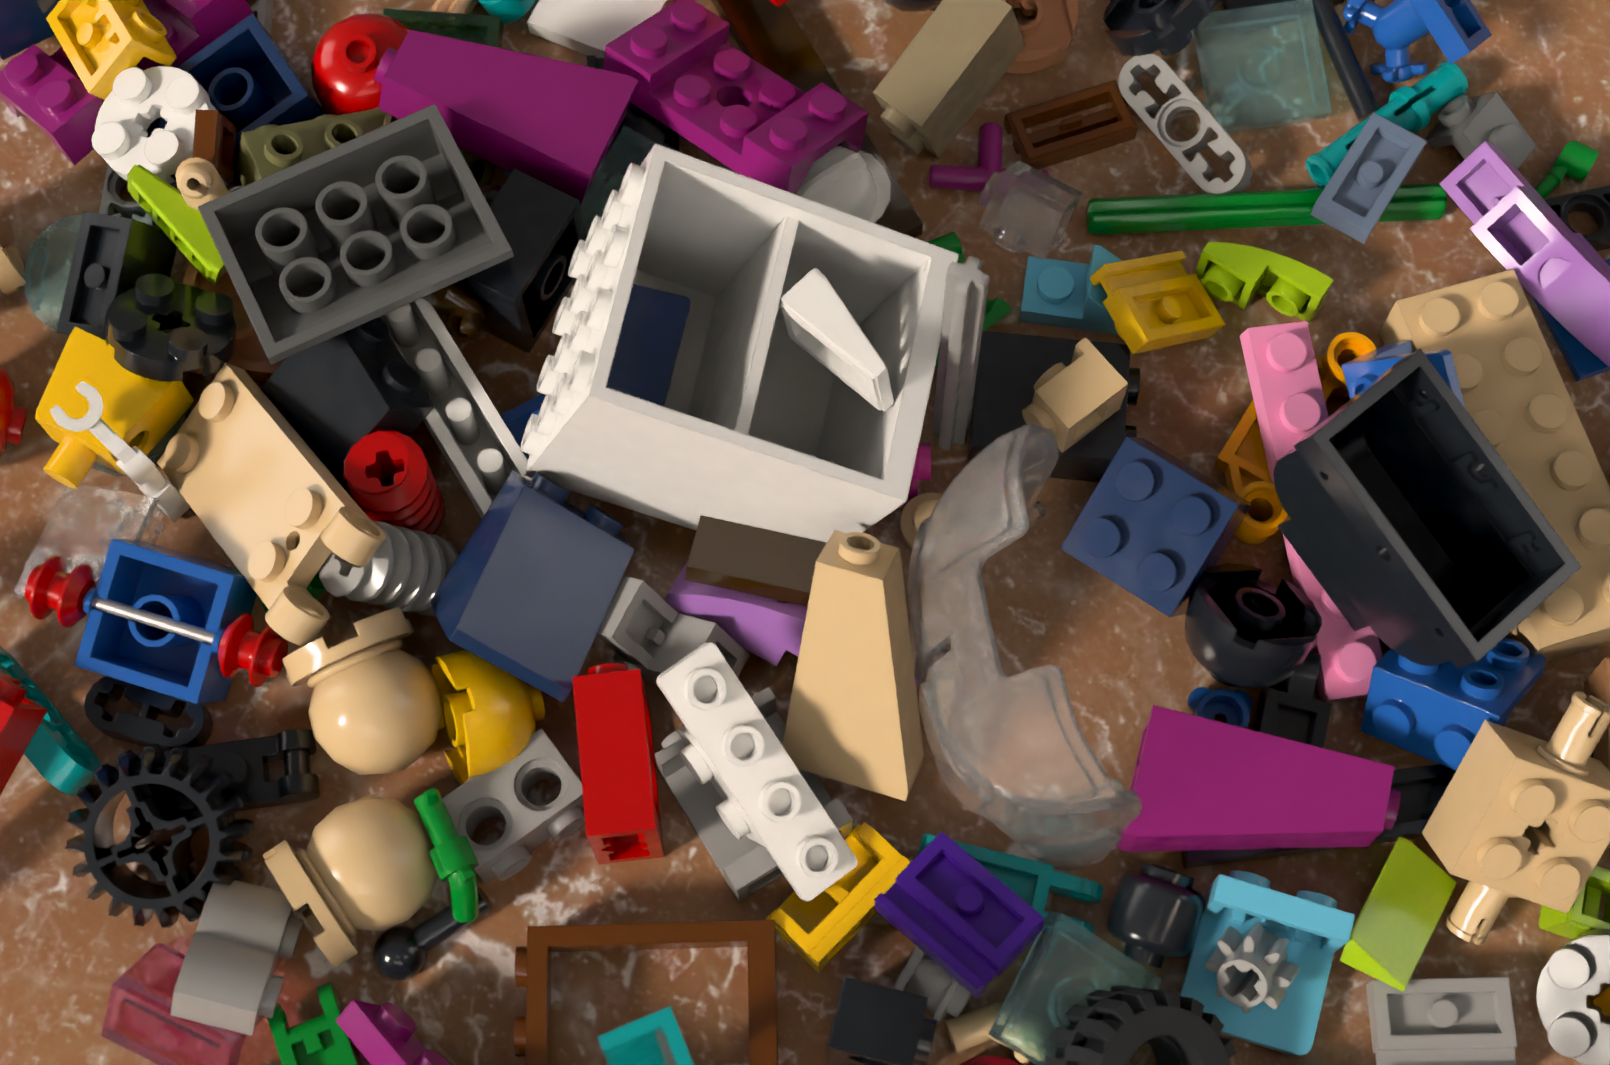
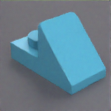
M1099 245L1093 246L1089 264L1028 256L1019 321L1119 335L1113 319L1103 304V301L1108 297L1102 285L1093 286L1089 278L1104 264L1120 262L1122 260Z

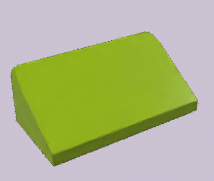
M1399 836L1351 930L1350 939L1344 946L1340 961L1404 992L1457 882L1415 844Z

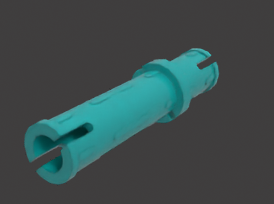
M1444 61L1439 65L1440 67L1413 86H1401L1389 96V103L1374 113L1407 131L1417 133L1430 124L1431 115L1455 98L1466 93L1468 81L1465 74L1455 63L1450 64L1449 61ZM1370 116L1353 126L1349 131L1318 153L1312 154L1307 158L1308 160L1305 161L1306 170L1314 183L1320 188L1326 187Z

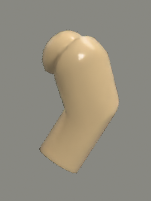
M200 157L188 158L177 167L175 174L177 187L186 204L199 211L198 206L231 192L227 190L215 165Z

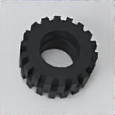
M1119 985L1111 986V991L1098 989L1087 994L1088 1006L1073 1004L1065 1013L1070 1022L1067 1028L1055 1027L1050 1041L1058 1045L1055 1057L1045 1055L1044 1065H1128L1135 1051L1146 1041L1150 1044L1155 1054L1157 1065H1230L1229 1058L1236 1054L1232 1039L1218 1036L1224 1027L1215 1014L1204 1013V1004L1194 998L1180 996L1176 992Z

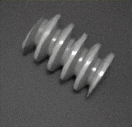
M372 520L385 533L386 539L367 566H356L331 552L318 571L319 578L325 589L335 597L345 596L351 601L366 602L371 605H380L392 609L400 607L402 611L436 616L430 601L459 554L451 542L439 535L426 534L423 531L409 530L403 526H394L387 522Z

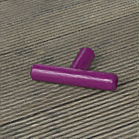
M989 122L979 128L978 167L933 164L929 170V186L931 189L1045 195L1049 191L1050 174L1047 170L1001 168L1003 128L997 123Z

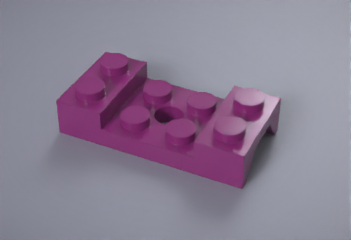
M142 0L150 14L157 18L167 30V34L164 37L177 56V59L170 66L177 68L253 13L246 0ZM33 44L21 55L11 59L6 67L0 71V98L17 118L23 114L37 125L63 155L76 165L94 150L91 141L92 135L95 131L99 110L105 100L88 93L62 47L49 56ZM143 57L136 65V68L144 71L148 68L164 65Z
M694 0L675 1L605 45L603 70L626 74L639 80L631 103L740 175L796 195L813 162L839 145L857 153L862 148L869 112L824 83H820L807 93L792 85L727 43L730 23Z

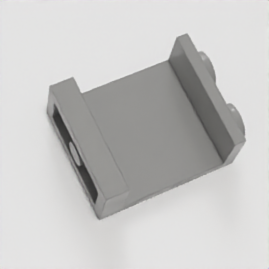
M768 687L756 695L751 690H747V693L780 743L783 744L786 726L777 713L776 697L771 689ZM677 730L667 736L661 743L664 749L654 754L658 770L739 903L783 877L784 874L765 846L749 839L747 835L740 840L733 835L716 810V806L723 802V799L710 780L702 785L687 768L679 754V751L687 745ZM798 769L843 839L847 838L852 831L853 820L840 799L837 798L832 801L816 774Z

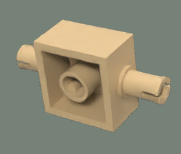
M1575 691L1571 698V704L1549 742L1488 720H1484L1422 831V835L1451 875L1469 880L1451 914H1448L1444 921L1446 927L1459 938L1470 942L1472 939L1474 944L1483 945L1488 937L1489 930L1509 897H1520L1568 914L1610 842V771L1600 760L1590 756L1610 723V706L1596 697L1589 695L1587 698L1583 692Z

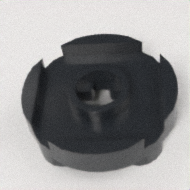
M1111 0L1104 12L1103 21L1109 28V30L1105 31L1123 56H1141L1157 50L1163 56H1172L1183 50L1191 42V30L1221 0Z
M162 274L143 275L136 280L134 289L123 292L109 305L105 315L106 344H110L114 348V359L123 368L141 377L166 382L183 381V371L196 370L204 367V377L220 370L224 363H228L233 356L236 339V323L233 316L234 304L223 293L208 292L199 287L174 283L171 278ZM165 329H173L170 333L160 331Z

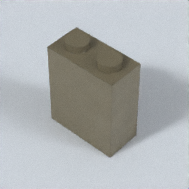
M942 0L873 91L884 111L880 116L881 120L892 129L890 132L891 137L914 155L918 156L924 149L938 160L1025 47L1011 5L1003 0Z

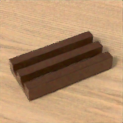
M1116 79L1005 114L1004 120L1007 133L1012 134V145L1016 154L1020 153L1022 157V168L1039 170L1136 138L1138 130L1129 107L1120 93ZM1109 102L1112 105L1111 108L1089 115H1077L1064 119L1060 124L1029 134L1026 132L1027 128Z

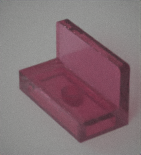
M157 943L112 984L101 1034L102 1037L158 1065H238L246 1034L170 1015L174 988L186 955L164 944ZM264 1016L259 1017L257 1025L264 1018Z

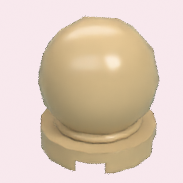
M400 607L383 611L353 623L358 633L357 637L334 647L326 646L323 637L282 659L291 687L305 683L309 687H314L308 710L314 738L333 761L359 775L387 774L403 771L418 760L436 740L442 714L438 682L422 660L400 649L403 646L402 640L414 632L410 620L405 619Z
M364 796L336 807L314 828L306 851L299 849L295 853L288 841L284 840L263 854L265 863L294 910H297L306 903L310 906L302 911V914L316 935L313 938L334 968L358 953L351 938L356 936L357 930L383 931L409 920L431 898L438 875L429 855V852L434 847L420 816L396 799Z

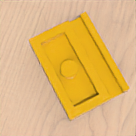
M1183 251L1104 264L1089 278L1093 286L1102 285L1108 297L1103 301V304L1115 323L1117 333L1126 342L1132 355L1210 338L1226 325L1196 273L1189 275L1186 273L1181 264L1186 259Z

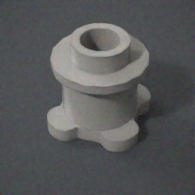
M917 946L893 987L896 990L928 997L926 1008L935 1013L933 1019H936L938 1023L941 1022L946 1012L958 1018L972 995Z

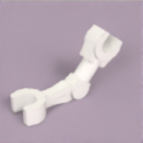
M81 381L74 388L88 400V412L81 418L73 419L67 416L64 410L56 404L49 410L56 424L66 430L76 432L89 430L118 459L116 465L134 481L151 502L156 504L175 523L190 508V505L177 488L155 467L156 465L138 447L134 445L131 448L101 419L103 411L101 395L96 388Z

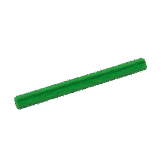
M1439 183L1401 185L1379 222L1440 219L1447 208L1446 191ZM1324 188L1232 192L1225 194L1205 193L1092 198L1088 201L1086 207V225L1088 232L1093 235L1321 225L1326 223L1310 214Z

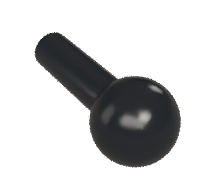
M478 887L479 916L476 919L492 909L488 897L480 887ZM450 904L415 928L407 926L392 927L383 932L374 945L373 958L375 965L387 978L392 980L410 979L422 970L430 949L472 922L461 923L453 918L452 906Z

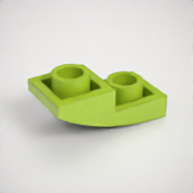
M1208 242L1202 250L1195 270L1206 292L1217 300L1223 302L1231 301L1244 310L1258 292L1266 297L1268 303L1281 314L1291 317L1296 316L1303 321H1307L1308 324L1321 308L1334 279L1320 271L1281 254L1253 246L1226 242Z

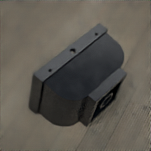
M1421 348L1399 360L1293 445L1294 448L1283 456L1274 468L1275 489L1283 508L1288 514V517L1277 526L1354 631L1370 626L1376 635L1392 650L1420 665L1433 666L1452 661L1456 668L1478 662L1581 568V565Z

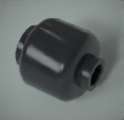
M1142 862L1140 871H1128L1121 876L1107 919V929L1114 938L1125 943L1122 956L1146 965L1161 968L1165 956L1180 958L1190 953L1205 907L1203 895L1192 888L1195 878L1147 862Z

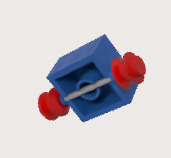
M112 538L97 588L91 566L80 564L71 573H68L65 559L58 555L50 557L43 565H37L31 571L26 582L25 599L27 602H30V611L34 618L45 619L56 610L59 624L62 627L71 628L89 614L74 666L195 704L226 701L232 678L241 668L249 670L251 685L260 687L268 677L276 678L284 666L282 659L288 654V641L282 639V636L276 633L269 625L262 632L254 630V619L251 613L257 593L238 569L146 541Z

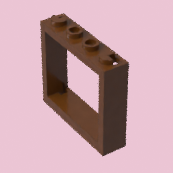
M745 920L527 926V946H517L515 951L516 986L526 987V1014L515 1015L513 1039L515 1056L525 1057V1065H550L551 952L747 947L749 1065H778L775 921Z

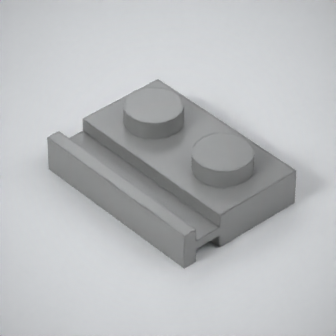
M1509 977L1410 979L1404 992L1380 980H1371L1366 984L1372 1050L1376 1055V1065H1517L1515 1056L1517 1039Z

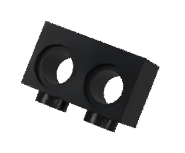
M845 977L828 1043L827 1064L926 1065L937 1024L936 1019L924 1017L928 997Z

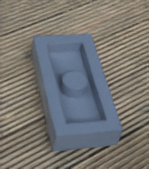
M1373 112L1315 202L1310 215L1365 244L1419 158L1427 141Z

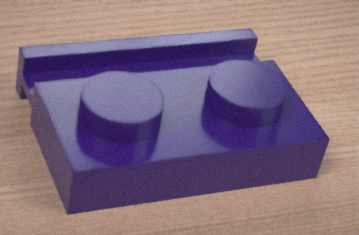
M942 831L895 878L896 882L885 894L880 893L874 899L875 910L977 999L984 992L986 985L996 975L999 976L1044 929L1045 918Z

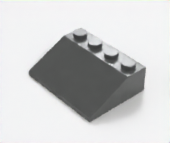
M436 104L198 206L271 365L514 257L504 233Z

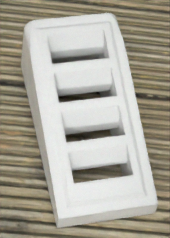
M817 268L812 269L780 298V306L789 337L875 408L885 412L894 404L885 363L825 275Z

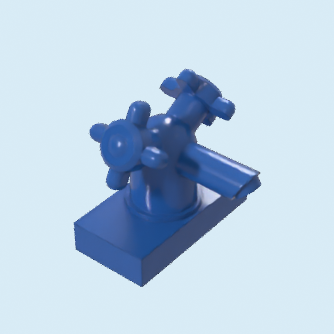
M1348 0L1343 11V17L1346 20L1344 24L1346 34L1351 36L1360 22L1372 29L1375 40L1382 48H1385L1386 63H1373L1370 65V71L1375 76H1382L1386 82H1403L1412 79L1414 75L1426 73L1427 63L1415 62L1413 56H1410L1409 45L1431 33L1450 64L1467 55L1492 36L1470 0H1394L1386 7L1375 3V0Z

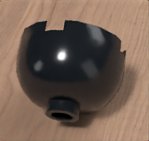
M1224 563L1211 566L1203 572L1199 583L1194 587L1189 598L1185 614V634L1187 644L1194 657L1215 680L1231 687L1266 688L1280 684L1292 677L1305 662L1317 642V634L1322 626V617L1313 602L1296 586L1282 579L1278 588H1275L1266 582L1258 580L1262 569L1250 565Z

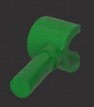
M1579 141L1568 142L1557 157L1552 168L1548 171L1547 176L1534 189L1545 199L1560 184L1564 175L1582 184L1599 152Z

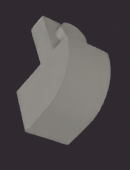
M624 576L617 588L596 634L615 651L612 658L615 662L627 665L628 670L640 669L643 680L658 688L656 679L661 673L706 642L714 643L718 647L737 678L750 656L718 624L678 613L643 580Z

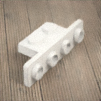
M704 643L657 677V685L683 722V725L676 730L687 745L679 751L685 765L702 785L709 780L723 799V802L716 806V810L729 830L739 840L747 835L749 839L765 846L799 898L804 901H811L857 866V858L714 643Z

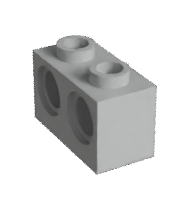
M542 728L531 735L529 743L513 761L491 772L470 778L442 798L458 835L467 836L479 863L475 871L485 884L495 876L499 881L512 877L532 860L530 851L550 837L554 841H560L568 837L585 823L582 783ZM552 779L561 783L560 794L552 803L538 806L528 802L529 791L538 781ZM495 817L506 821L505 832L497 842L491 845H479L473 841L474 831L483 820Z

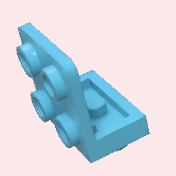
M1234 870L1230 872V876L1219 874L1206 890L1204 898L1205 907L1190 953L1180 996L1194 998L1204 1004V1013L1215 1014L1224 1025L1220 1032L1221 1034L1288 1055L1303 1056L1313 1046L1334 953L1349 941L1355 914L1336 909L1338 902L1324 894L1312 891H1297L1295 897L1269 889L1271 882L1254 873ZM1257 921L1262 923L1263 929L1273 932L1279 938L1287 937L1290 941L1286 947L1287 962L1299 966V972L1289 987H1285L1287 993L1278 1008L1272 1009L1263 1000L1260 1004L1253 1006L1249 1013H1244L1241 1006L1231 1003L1224 996L1218 997L1215 994L1218 989L1217 973L1208 970L1206 962L1215 949L1219 948L1217 942L1229 926L1237 929L1242 935L1252 929Z

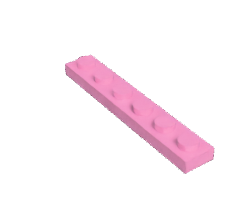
M1307 321L1247 328L1240 335L1271 483L1273 484L1276 463L1294 448L1293 445L1329 417ZM1283 534L1293 584L1313 602L1322 617V626L1317 634V642L1312 650V653L1321 655V664L1316 681L1319 701L1332 703L1367 697L1373 666L1382 658L1378 636L1370 626L1357 631L1353 630Z

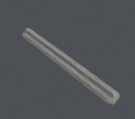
M972 256L968 257L965 264L952 262L946 274L932 433L939 437L938 447L950 451L953 443L965 445L968 441L990 276L981 272L982 261Z

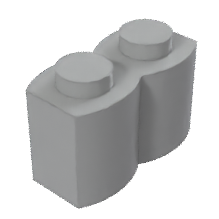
M234 880L231 885L213 882L174 988L170 1015L253 1036L260 1016L273 1018L285 979L273 974L280 957L292 960L304 922L302 919L292 917L294 908L283 892Z

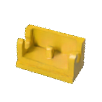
M866 822L861 826L858 824L845 839V842L858 861L854 869L811 901L802 900L794 891L766 918V920L775 921V931L818 974L878 913L875 910L874 899L880 893L884 895L896 882L895 878L911 863Z

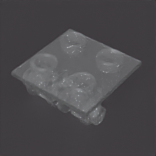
M80 484L78 489L66 486L61 497L53 507L52 515L33 553L25 563L24 571L13 594L25 598V586L31 571L37 565H43L54 555L65 559L68 573H71L80 564L91 566L97 588L112 538L140 540L156 544L160 533H163L166 527L161 522L165 513L156 506L159 500L151 496Z

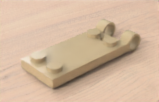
M224 363L211 384L204 389L198 403L177 434L170 439L164 453L157 462L269 609L265 614V620L268 625L280 636L294 644L305 646L313 642L330 618L326 608L313 598L306 588L331 552L351 564L365 567L386 539L382 529L367 517L247 372L229 363Z

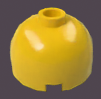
M468 650L437 656L435 659L438 664L431 666V674L438 682L442 711L438 730L446 727L452 745L457 747V749L444 750L454 777L461 785L472 777L491 772L513 761L529 743L531 735L535 733V722L543 720L545 717L541 690Z

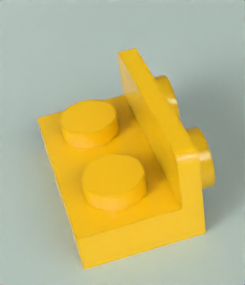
M60 0L46 18L88 93L104 100L113 91L112 86L116 76L125 69L136 67L143 57L170 67L177 59L176 54L164 37L167 34L166 28L157 18L150 14L142 0Z

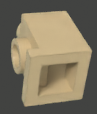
M1085 337L1076 344L1072 362L1069 366L1066 367L1062 362L1057 363L1036 381L1033 387L1035 390L1033 402L1022 410V415L1028 427L1038 438L1043 441L1050 439L1063 453L1121 408L1128 382Z

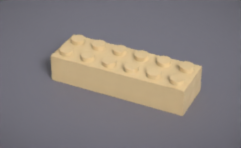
M1514 269L1397 300L1379 332L1384 346L1390 343L1410 341L1413 352L1420 348L1423 352L1448 349L1451 352L1466 411L1581 565L1577 572L1519 623L1505 638L1523 643L1528 647L1533 656L1541 654L1546 658V662L1609 644L1610 487Z

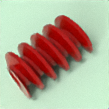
M376 431L363 436L351 447L344 461L343 477L347 481L350 493L356 504L368 518L374 521L387 522L394 526H403L409 530H419L426 534L434 535L444 518V499L422 448L411 437L397 431Z

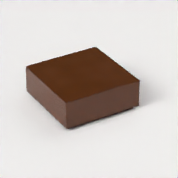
M196 109L193 158L200 157L214 164L224 184L231 186L234 178L237 127L218 110Z

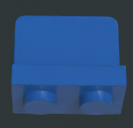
M1503 638L1478 662L1456 668L1452 661L1433 666L1420 665L1390 649L1373 666L1360 731L1456 771L1484 720L1505 726L1509 713L1543 675L1546 658L1541 654L1533 656L1526 645L1510 638Z

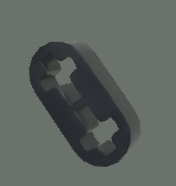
M109 676L103 677L94 683L85 698L84 708L87 718L103 734L114 739L144 747L151 744H159L163 751H167L178 745L187 748L205 745L211 735L212 718L210 712L202 703L188 702ZM124 693V697L132 705L141 709L139 716L127 712H118L112 721L113 716L104 708L108 700L117 702ZM183 709H186V714L194 721L191 729L180 728L175 737H173V732L165 724L156 720L158 714L179 718Z

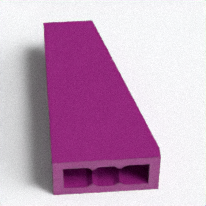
M411 29L399 50L391 47L386 50L374 79L382 84L379 110L401 119L436 104L459 148L510 172L515 168L578 199L580 205L629 110L639 81L622 73Z
M1153 705L1144 724L1116 849L1127 852L1368 847L1383 832V829L1391 830L1395 823L1400 804V791L1391 789L1395 766Z

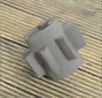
M1257 921L1252 929L1242 935L1237 929L1229 926L1217 942L1219 948L1215 949L1206 962V968L1217 973L1218 989L1215 994L1218 997L1224 996L1231 1003L1241 1006L1244 1013H1249L1253 1006L1260 1004L1263 1000L1272 1009L1278 1008L1287 993L1285 987H1289L1299 972V966L1287 962L1286 947L1290 941L1287 937L1279 938L1273 932L1263 929L1262 923Z

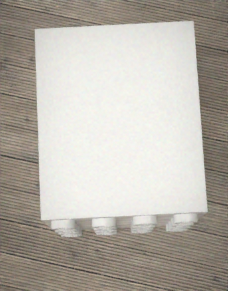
M654 144L640 166L633 163L629 165L619 192L616 190L611 192L602 217L595 216L586 241L580 239L575 248L568 276L577 280L571 297L565 296L559 306L552 331L553 334L562 337L555 356L550 354L547 356L537 384V392L546 396L539 415L532 414L530 416L521 442L520 451L530 454L524 476L533 478L535 473L539 472L565 489L693 530H697L700 515L822 542H828L834 530L844 533H863L907 502L941 340L947 269L952 262L957 263L959 254L664 146ZM817 268L825 275L885 363L894 404L885 412L875 408L789 337L780 306V298L812 269ZM633 284L685 296L690 299V310L664 407L606 388Z

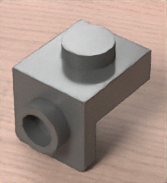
M1497 92L1472 98L1463 95L1452 100L1439 112L1437 118L1440 122L1426 137V141L1433 149L1454 145L1464 159L1484 141L1493 142L1516 169L1521 166L1537 147L1536 143Z

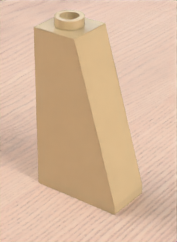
M834 530L815 564L782 746L797 769L906 801L922 766L924 751L900 548L880 543L877 538L866 533H844Z

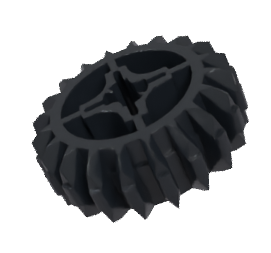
M151 744L143 749L141 759L133 750H127L117 755V768L109 764L98 767L94 771L95 780L98 785L87 784L79 789L77 797L87 808L72 811L69 813L66 821L72 826L83 830L84 833L67 840L65 849L72 852H84L86 860L73 868L72 875L84 877L90 872L92 873L97 883L89 888L87 898L95 900L106 892L113 897L109 904V916L117 917L129 906H133L132 918L134 926H144L150 921L154 912L162 928L173 926L178 921L180 913L188 921L193 922L201 917L204 903L213 882L231 885L234 880L241 881L243 879V874L234 863L246 862L251 858L253 850L247 844L235 839L251 833L254 830V823L248 819H235L234 812L248 803L247 797L244 794H240L228 799L222 790L232 783L234 779L233 774L225 772L213 780L207 776L212 767V757L203 755L191 767H188L189 753L187 747L178 745L172 748L166 759L160 745ZM153 784L165 785L182 792L197 807L188 810L175 807L169 802L164 791L157 792ZM127 794L131 806L126 809L131 823L130 831L124 840L115 844L113 835L114 817L120 801ZM180 825L186 826L171 837L172 840L168 843L166 840L156 843L153 840L141 846L136 844L149 836L152 829L162 830L167 828L169 831ZM208 827L210 839L209 853L203 870L195 880L189 866L194 862L190 849L191 838L199 830ZM126 863H143L152 870L158 882L165 880L167 885L155 884L139 877L129 869Z

